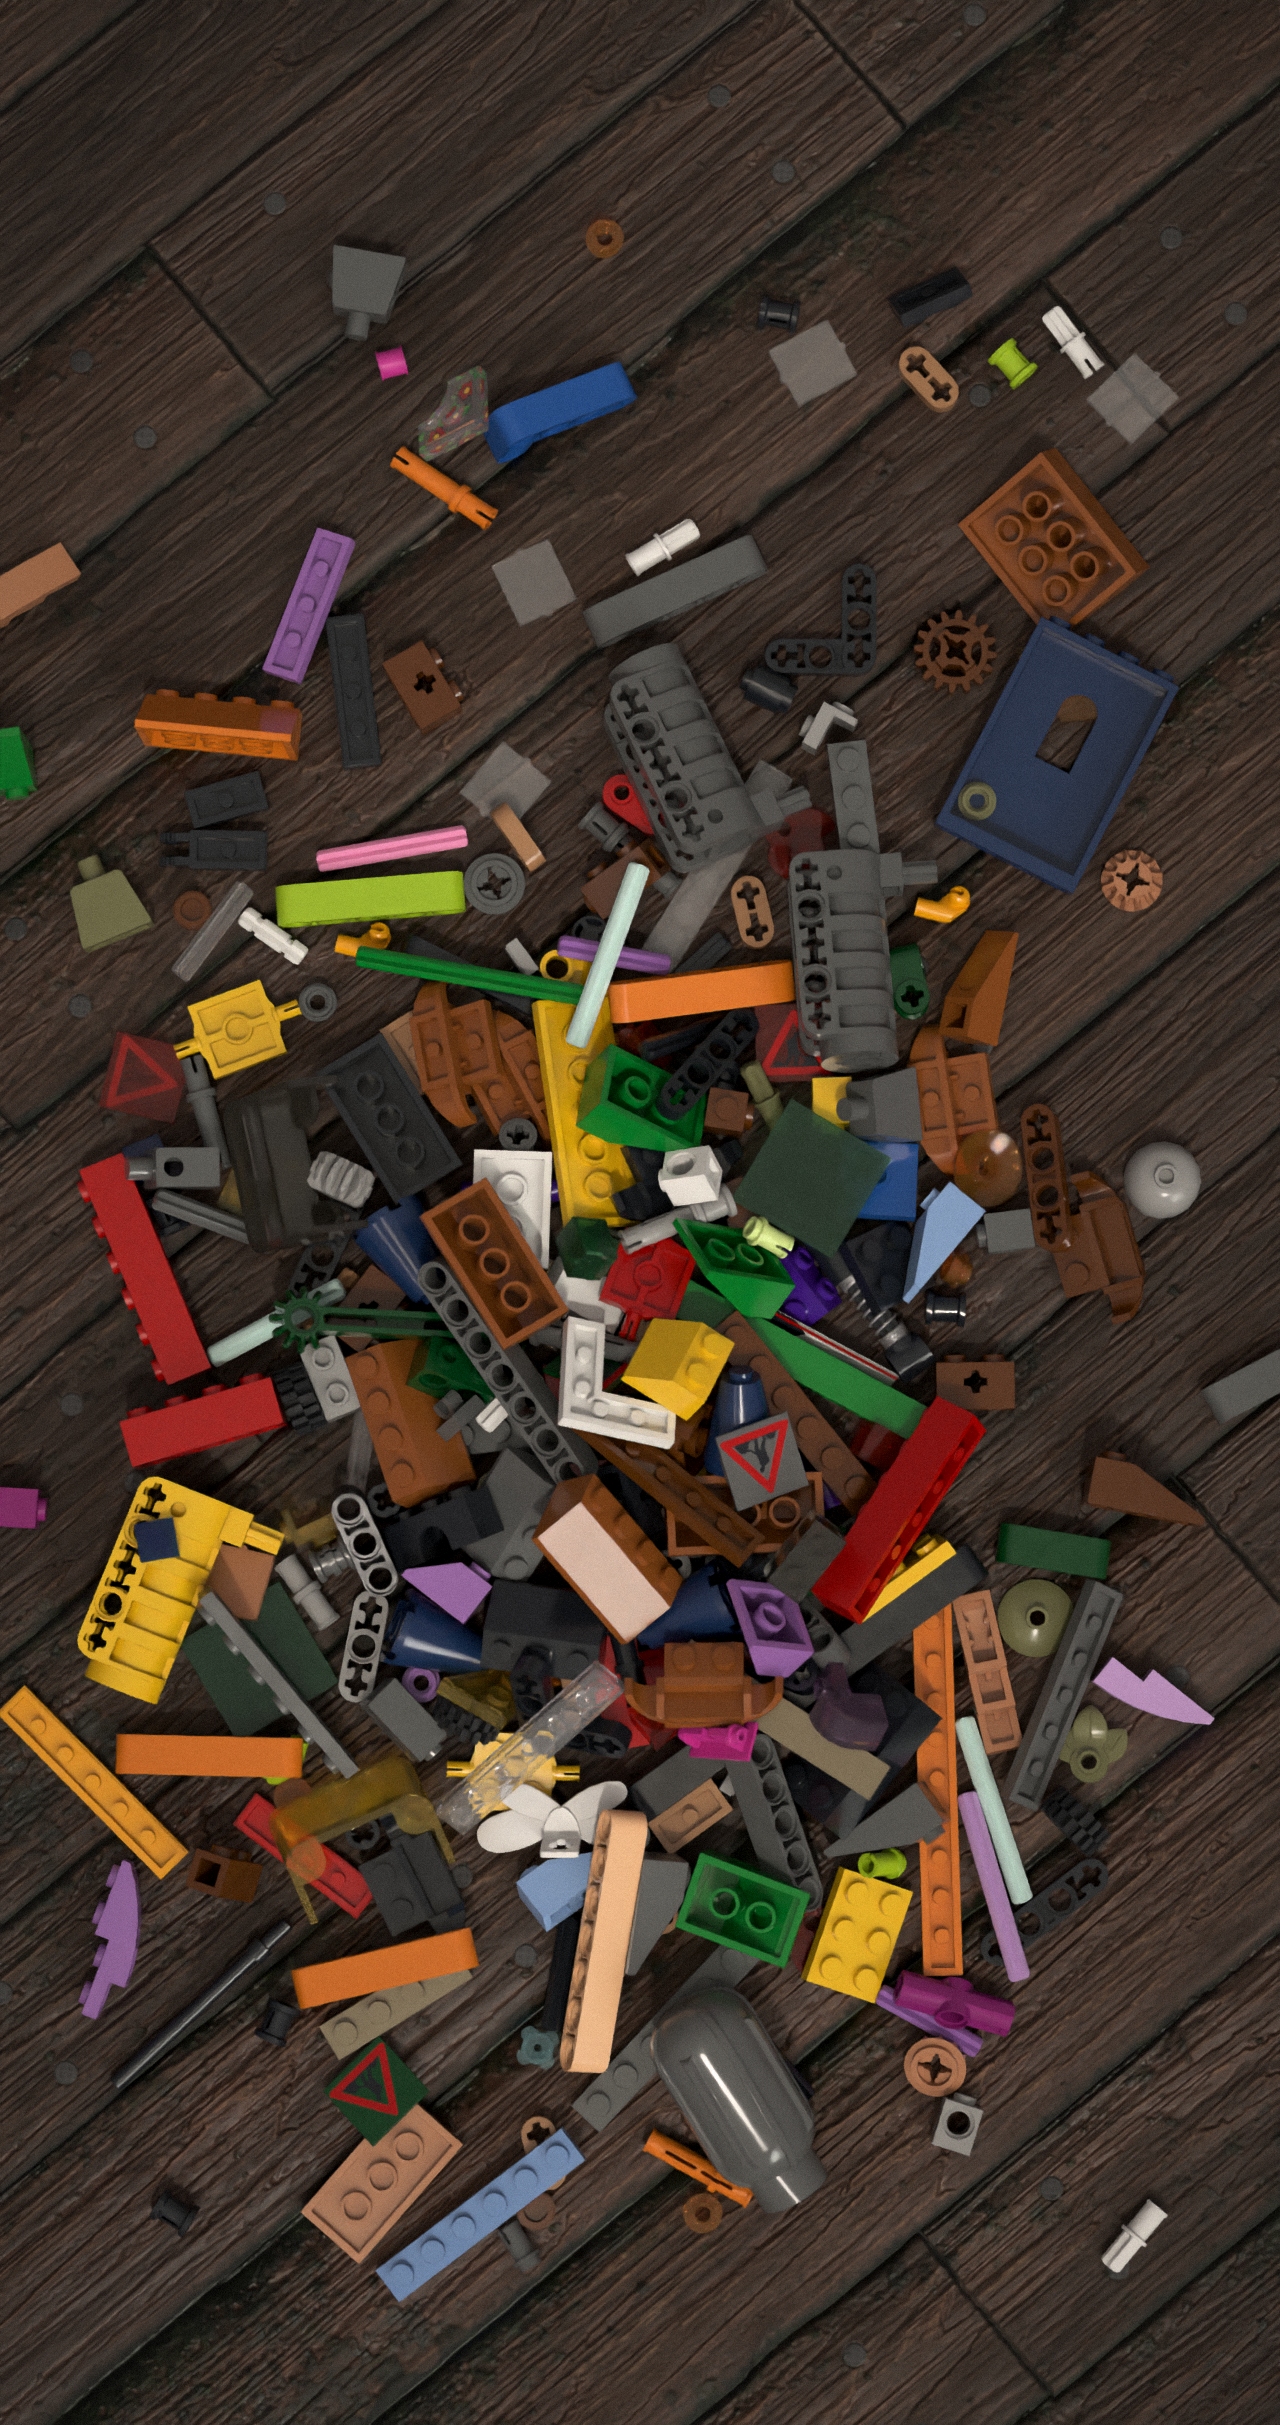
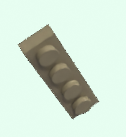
M467 1969L373 1992L321 2024L319 2028L340 2060L473 1978V1975Z

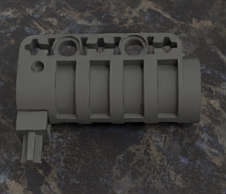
M666 643L643 650L620 663L609 674L608 679L612 689L609 696V704L603 715V727L663 854L672 869L677 872L687 873L731 856L753 844L760 837L781 830L785 817L812 807L809 792L803 786L778 796H774L771 788L752 796L749 795L677 644ZM627 746H630L635 760L628 757L626 753ZM660 813L665 820L667 828L659 823L658 815ZM678 850L692 854L690 861H687L684 856L677 857Z
M842 849L803 852L796 855L790 862L787 903L799 1042L805 1053L820 1057L823 1069L839 1073L868 1072L889 1067L899 1060L885 897L902 896L904 885L938 883L936 860L902 862L901 852L877 854L869 850ZM802 864H809L810 870L801 871ZM804 882H807L808 888L811 889L804 890ZM809 900V907L802 908V902ZM815 927V933L808 936V928ZM806 945H813L814 961H817V964L810 965V950L806 948ZM815 974V981L808 982V976ZM822 1002L821 1007L815 1009L814 1003ZM820 1018L819 1029H816V1024L812 1020ZM813 1040H819V1046L814 1045Z

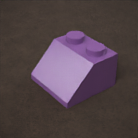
M460 1562L406 1569L401 1575L463 1624L469 1621L493 1589V1586L488 1583L492 1575L475 1562H472L469 1567Z
M730 1579L726 1584L757 1674L788 1678L815 1652L792 1586Z

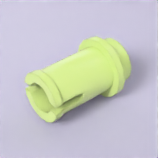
M763 1216L759 1218L751 1217L743 1229V1237L746 1238L749 1245H759L781 1259L788 1255L786 1251L782 1250L783 1247L789 1251L793 1248L794 1237L769 1225L768 1219Z

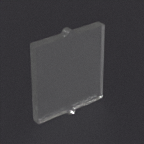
M828 320L768 351L781 375L780 382L786 384L798 407L857 376V372L845 353L846 345L839 342Z
M1134 353L1087 399V402L1106 420L1105 425L1107 427L1112 426L1132 445L1179 397L1160 379L1158 371L1153 372Z
M548 539L524 551L517 549L515 555L491 566L520 627L543 616L551 617L553 611L577 600Z
M502 741L460 791V794L481 810L480 815L482 817L488 816L492 820L489 812L503 802H506L520 821L552 782L531 765L530 758L521 757Z

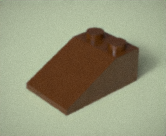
M1104 1451L1100 1452V1457L1096 1456L1089 1460L1081 1505L1191 1527L1203 1526L1205 1518L1137 1465L1127 1463V1455Z

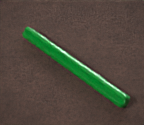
M366 946L358 948L355 959L356 965L362 968L578 1005L584 989L582 984Z

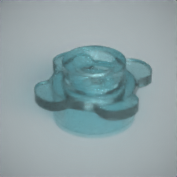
M532 2026L524 2028L521 2032L523 2039L522 2048L516 2055L519 2063L522 2065H527L528 2063L540 2065L542 2069L551 2068L555 2062L552 2056L554 2046L559 2043L557 2033L552 2031L547 2033L539 2032ZM540 2044L542 2047L541 2051H535L534 2046Z

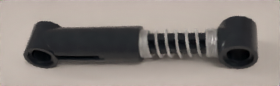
M788 1158L757 1181L778 1211H781L834 1287L839 1285L844 1291L843 1293H849L851 1296L850 1301H855L857 1304L856 1310H861L863 1312L862 1318H867L870 1322L868 1327H874L876 1330L875 1336L881 1337L879 1342H881V1345L886 1350L883 1352V1356L900 1380L907 1384L936 1363L935 1357L921 1337L915 1331L910 1333L906 1326L902 1324V1321L898 1322L895 1318L896 1313H891L887 1309L873 1316L838 1246L849 1240L815 1196L809 1183L794 1162Z

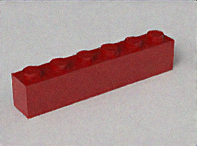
M119 1153L79 1170L83 1180L76 1183L85 1204L92 1201L97 1216L92 1217L91 1220L99 1238L107 1237L112 1251L106 1253L112 1271L115 1275L121 1273L127 1287L121 1289L129 1310L136 1308L141 1323L135 1326L144 1346L149 1344L152 1346L156 1356L155 1359L150 1361L159 1382L166 1380L167 1385L172 1387L214 1368L207 1356L200 1334L161 1240L157 1235L156 1228L145 1206L136 1180H126L124 1164L126 1156L123 1153Z
M939 1396L935 1398L931 1406L923 1411L919 1425L911 1437L901 1445L898 1457L889 1471H886L881 1476L878 1488L868 1503L860 1508L857 1520L848 1534L838 1542L835 1554L827 1566L817 1574L811 1592L825 1607L859 1625L862 1624L987 1431L973 1413Z

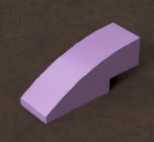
M1109 1657L1091 1679L1092 1683L1109 1695L1136 1709L1155 1716L1181 1722L1208 1725L1215 1719L1154 1669H1149L1144 1677L1140 1679L1114 1657Z

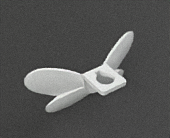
M519 1781L502 1782L497 1788V1796L511 1810L503 1811L485 1820L477 1830L478 1842L487 1851L505 1853L528 1847L542 1840L540 1857L577 1858L579 1857L581 1839L594 1845L598 1818L601 1811L613 1809L622 1803L627 1797V1788L619 1781H605L584 1789L561 1806L549 1795L532 1785ZM647 1829L645 1847L648 1845L650 1840L649 1829ZM557 1845H566L567 1849L552 1848L557 1847Z

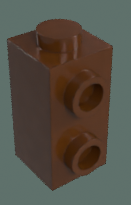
M650 838L640 845L635 840H632L616 852L619 860L610 867L604 861L586 874L591 881L580 889L584 894L583 898L586 905L593 913L599 914L602 919L611 914L630 862H635L649 868L650 872L643 890L672 869Z
M710 1087L703 1133L741 1139L743 1130H751L755 1104L747 1103L749 1093Z
M213 1844L211 1850L196 1848L185 1886L219 1898L252 1903L263 1865L250 1861L252 1853L237 1848H227Z

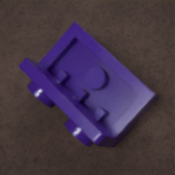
M794 1241L791 1251L786 1248L782 1249L788 1255L783 1259L779 1258L796 1286L778 1311L810 1327L842 1303V1300L838 1296L836 1287L814 1265L811 1254Z

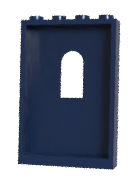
M1051 615L1049 620L1043 617L1040 618L934 826L1071 896L1179 687L1173 684L1174 677L1157 668H1154L1151 673L1138 666L1140 660L1124 651H1119L1118 655L1104 649L1106 643L1101 639L1085 633L1082 638L1069 631L1071 628L1069 623ZM1081 695L1089 698L1096 706L1097 720L1068 774L1035 757L1062 703L1071 696ZM972 782H982L989 785L996 795V807L993 813L986 819L979 821L966 818L958 807L960 791ZM974 794L970 797V805L973 808L979 809L983 807L985 800L982 795Z

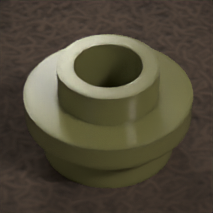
M972 782L960 791L958 807L966 818L975 821L983 820L993 813L996 807V795L989 785L982 782ZM974 794L982 795L985 800L983 807L979 809L973 808L970 805V797Z

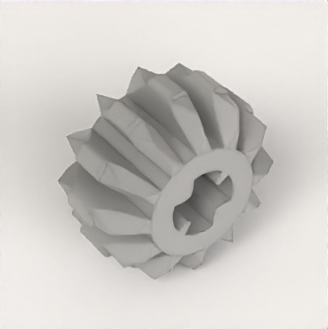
M327 1151L320 1152L309 1169L310 1173L307 1182L311 1188L354 1208L362 1207L373 1190L372 1186L375 1178L371 1171Z

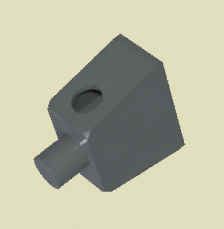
M334 245L332 305L335 315L348 317L345 337L366 341L370 321L387 324L407 272L406 257Z
M916 1067L883 1071L847 1083V1098H842L838 1101L836 1112L840 1120L849 1121L850 1134L853 1138L891 1143L923 1140Z
M177 1147L144 1150L143 1157H126L124 1164L126 1180H144V1189L159 1190L160 1188L167 1190H204L219 1187V1147ZM165 1163L167 1164L169 1169L168 1174L164 1170Z

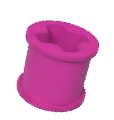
M401 345L398 348L379 353L375 351L382 381L402 374L409 375Z

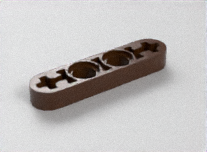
M1034 1104L1029 1106L1021 1116V1131L1035 1240L1040 1247L1051 1253H1060L1065 1251L1073 1240L1060 1122L1058 1115L1048 1106ZM1040 1114L1048 1119V1122L1042 1124V1133L1045 1138L1051 1139V1142L1041 1141L1040 1131L1032 1126V1123L1038 1121V1115ZM1043 1150H1051L1054 1155L1052 1165L1045 1170H1039L1035 1164L1037 1155ZM1048 1187H1055L1058 1191L1056 1203L1050 1207H1043L1040 1203L1042 1191ZM1043 1215L1052 1216L1054 1226L1062 1231L1060 1235L1056 1236L1055 1243L1045 1238L1046 1234L1051 1233L1052 1227L1051 1221L1046 1217L1042 1218Z

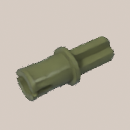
M752 1060L741 1066V1075L753 1096L751 1103L755 1104V1108H758L771 1135H778L788 1130V1127H791L793 1123L779 1098L780 1091L778 1088L771 1086L760 1062Z

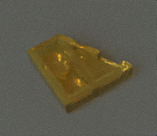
M488 1669L446 1677L441 1680L436 1692L500 1730L516 1714L510 1683L511 1671Z

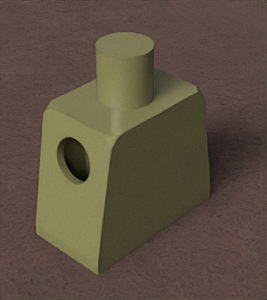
M98 855L85 858L77 863L84 883L72 887L70 894L81 944L87 954L155 926L121 869L105 873Z

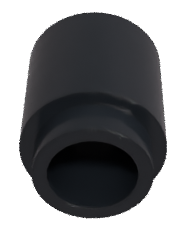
M758 664L756 670L748 667L739 689L745 691L742 699L774 714L779 711L786 715L799 687L790 683L792 679Z

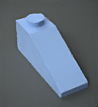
M951 1182L947 1184L941 1193L934 1188L920 1205L925 1212L915 1225L902 1298L908 1304L986 1212Z
M593 1852L579 1854L577 1858H557L547 1860L540 1866L533 1865L525 1870L520 1876V1880L516 1882L519 1897L546 1932L584 1906Z

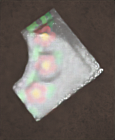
M479 365L449 380L446 394L440 406L430 418L418 426L419 455L427 462L489 430L487 372Z

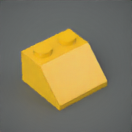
M653 1318L621 1380L687 1421L706 1402L735 1343L702 1322Z

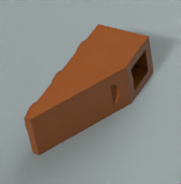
M986 930L945 997L938 1034L967 1044L997 1046L1019 933Z

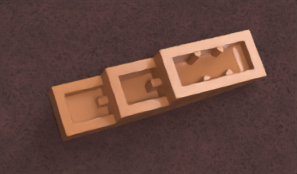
M61 542L0 576V629L7 626L12 618L44 602L46 596L79 579L81 573Z
M990 1590L961 1595L952 1602L985 1753L989 1756L1019 1749L1022 1734Z

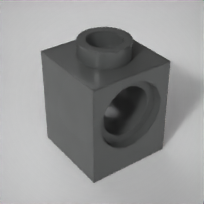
M1030 1208L983 1214L981 1217L982 1224H976L978 1247H985L986 1255L1032 1250L1035 1247Z

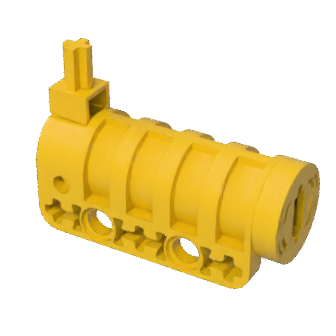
M150 1477L144 1480L138 1487L78 1635L79 1649L84 1655L91 1658L84 1676L130 1696L157 1704L198 1605L197 1594L206 1585L223 1541L243 1548L246 1543L277 1556L285 1534L255 1522L256 1515L160 1477ZM163 1485L161 1492L166 1494V1499L164 1502L157 1501L152 1512L160 1513L159 1518L142 1514V1508L151 1510L154 1504V1498L149 1496L151 1489L158 1490ZM146 1520L151 1525L152 1533L147 1541L139 1542L135 1537L134 1530L139 1522ZM128 1544L134 1548L145 1549L144 1555L134 1554L131 1565L137 1568L135 1574H127L122 1585H130L129 1592L124 1588L111 1586L113 1581L122 1582L125 1570L120 1568V1564L122 1561L129 1562L134 1551L126 1550ZM112 1593L117 1594L122 1601L121 1610L116 1615L109 1614L105 1609V1600ZM99 1617L103 1621L115 1622L114 1627L110 1626L108 1628L105 1626L101 1638L107 1641L106 1646L97 1647L95 1650V1642L90 1640L91 1635L100 1634L105 1624L97 1623V1618Z

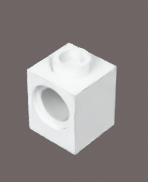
M709 1145L665 1152L663 1169L659 1170L658 1181L661 1190L667 1192L674 1207L718 1200L723 1170Z

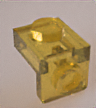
M289 1509L280 1512L284 1520L279 1522L278 1525L281 1532L285 1534L284 1538L287 1544L294 1541L298 1548H302L313 1542L315 1548L337 1538L334 1532L339 1529L332 1513L298 1528Z

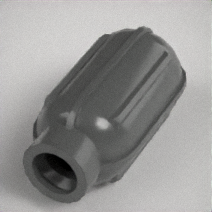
M716 1986L692 1993L668 2008L660 2017L652 2033L650 2042L651 2059L657 2073L713 2167L728 2182L738 2187L749 2188L765 2213H776L785 2210L810 2196L824 2183L828 2175L812 2147L815 2135L814 2115L808 2100L750 2003L742 1994L734 1989Z

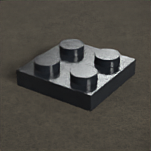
M892 1220L838 1246L873 1316L904 1302L902 1298L913 1242V1235L905 1221ZM933 1275L916 1295L937 1285Z

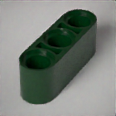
M1000 1523L994 1561L1106 1580L1112 1541Z

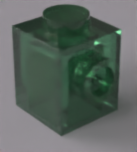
M573 1216L555 1239L568 1278H579L589 1281L601 1280L618 1258L616 1245L613 1243L605 1219Z

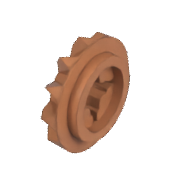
M1124 850L1111 857L1106 863L1101 875V886L1105 897L1115 907L1124 911H1140L1149 907L1158 898L1162 890L1163 873L1156 860L1145 854L1142 850ZM1135 865H1137L1138 878L1143 880V883L1148 884V886L1144 884L1142 886L1136 885L1128 896L1126 895L1128 890L1126 888L1127 882L1121 880L1122 878L1116 876V874L1120 876L1122 874L1129 875Z
M942 2035L937 2038H927L924 2036L920 2041L911 2045L905 2056L904 2070L906 2077L911 2085L923 2094L934 2097L949 2095L956 2091L965 2079L967 2073L966 2055H962L956 2042L950 2043L944 2040ZM937 2053L939 2058H941L940 2063L946 2066V2068L942 2067L936 2077L933 2078L932 2065L926 2062H931Z

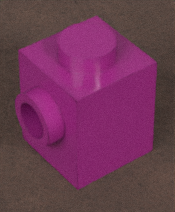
M0 1487V1527L40 1529V1521H46L48 1513V1498H42V1490Z

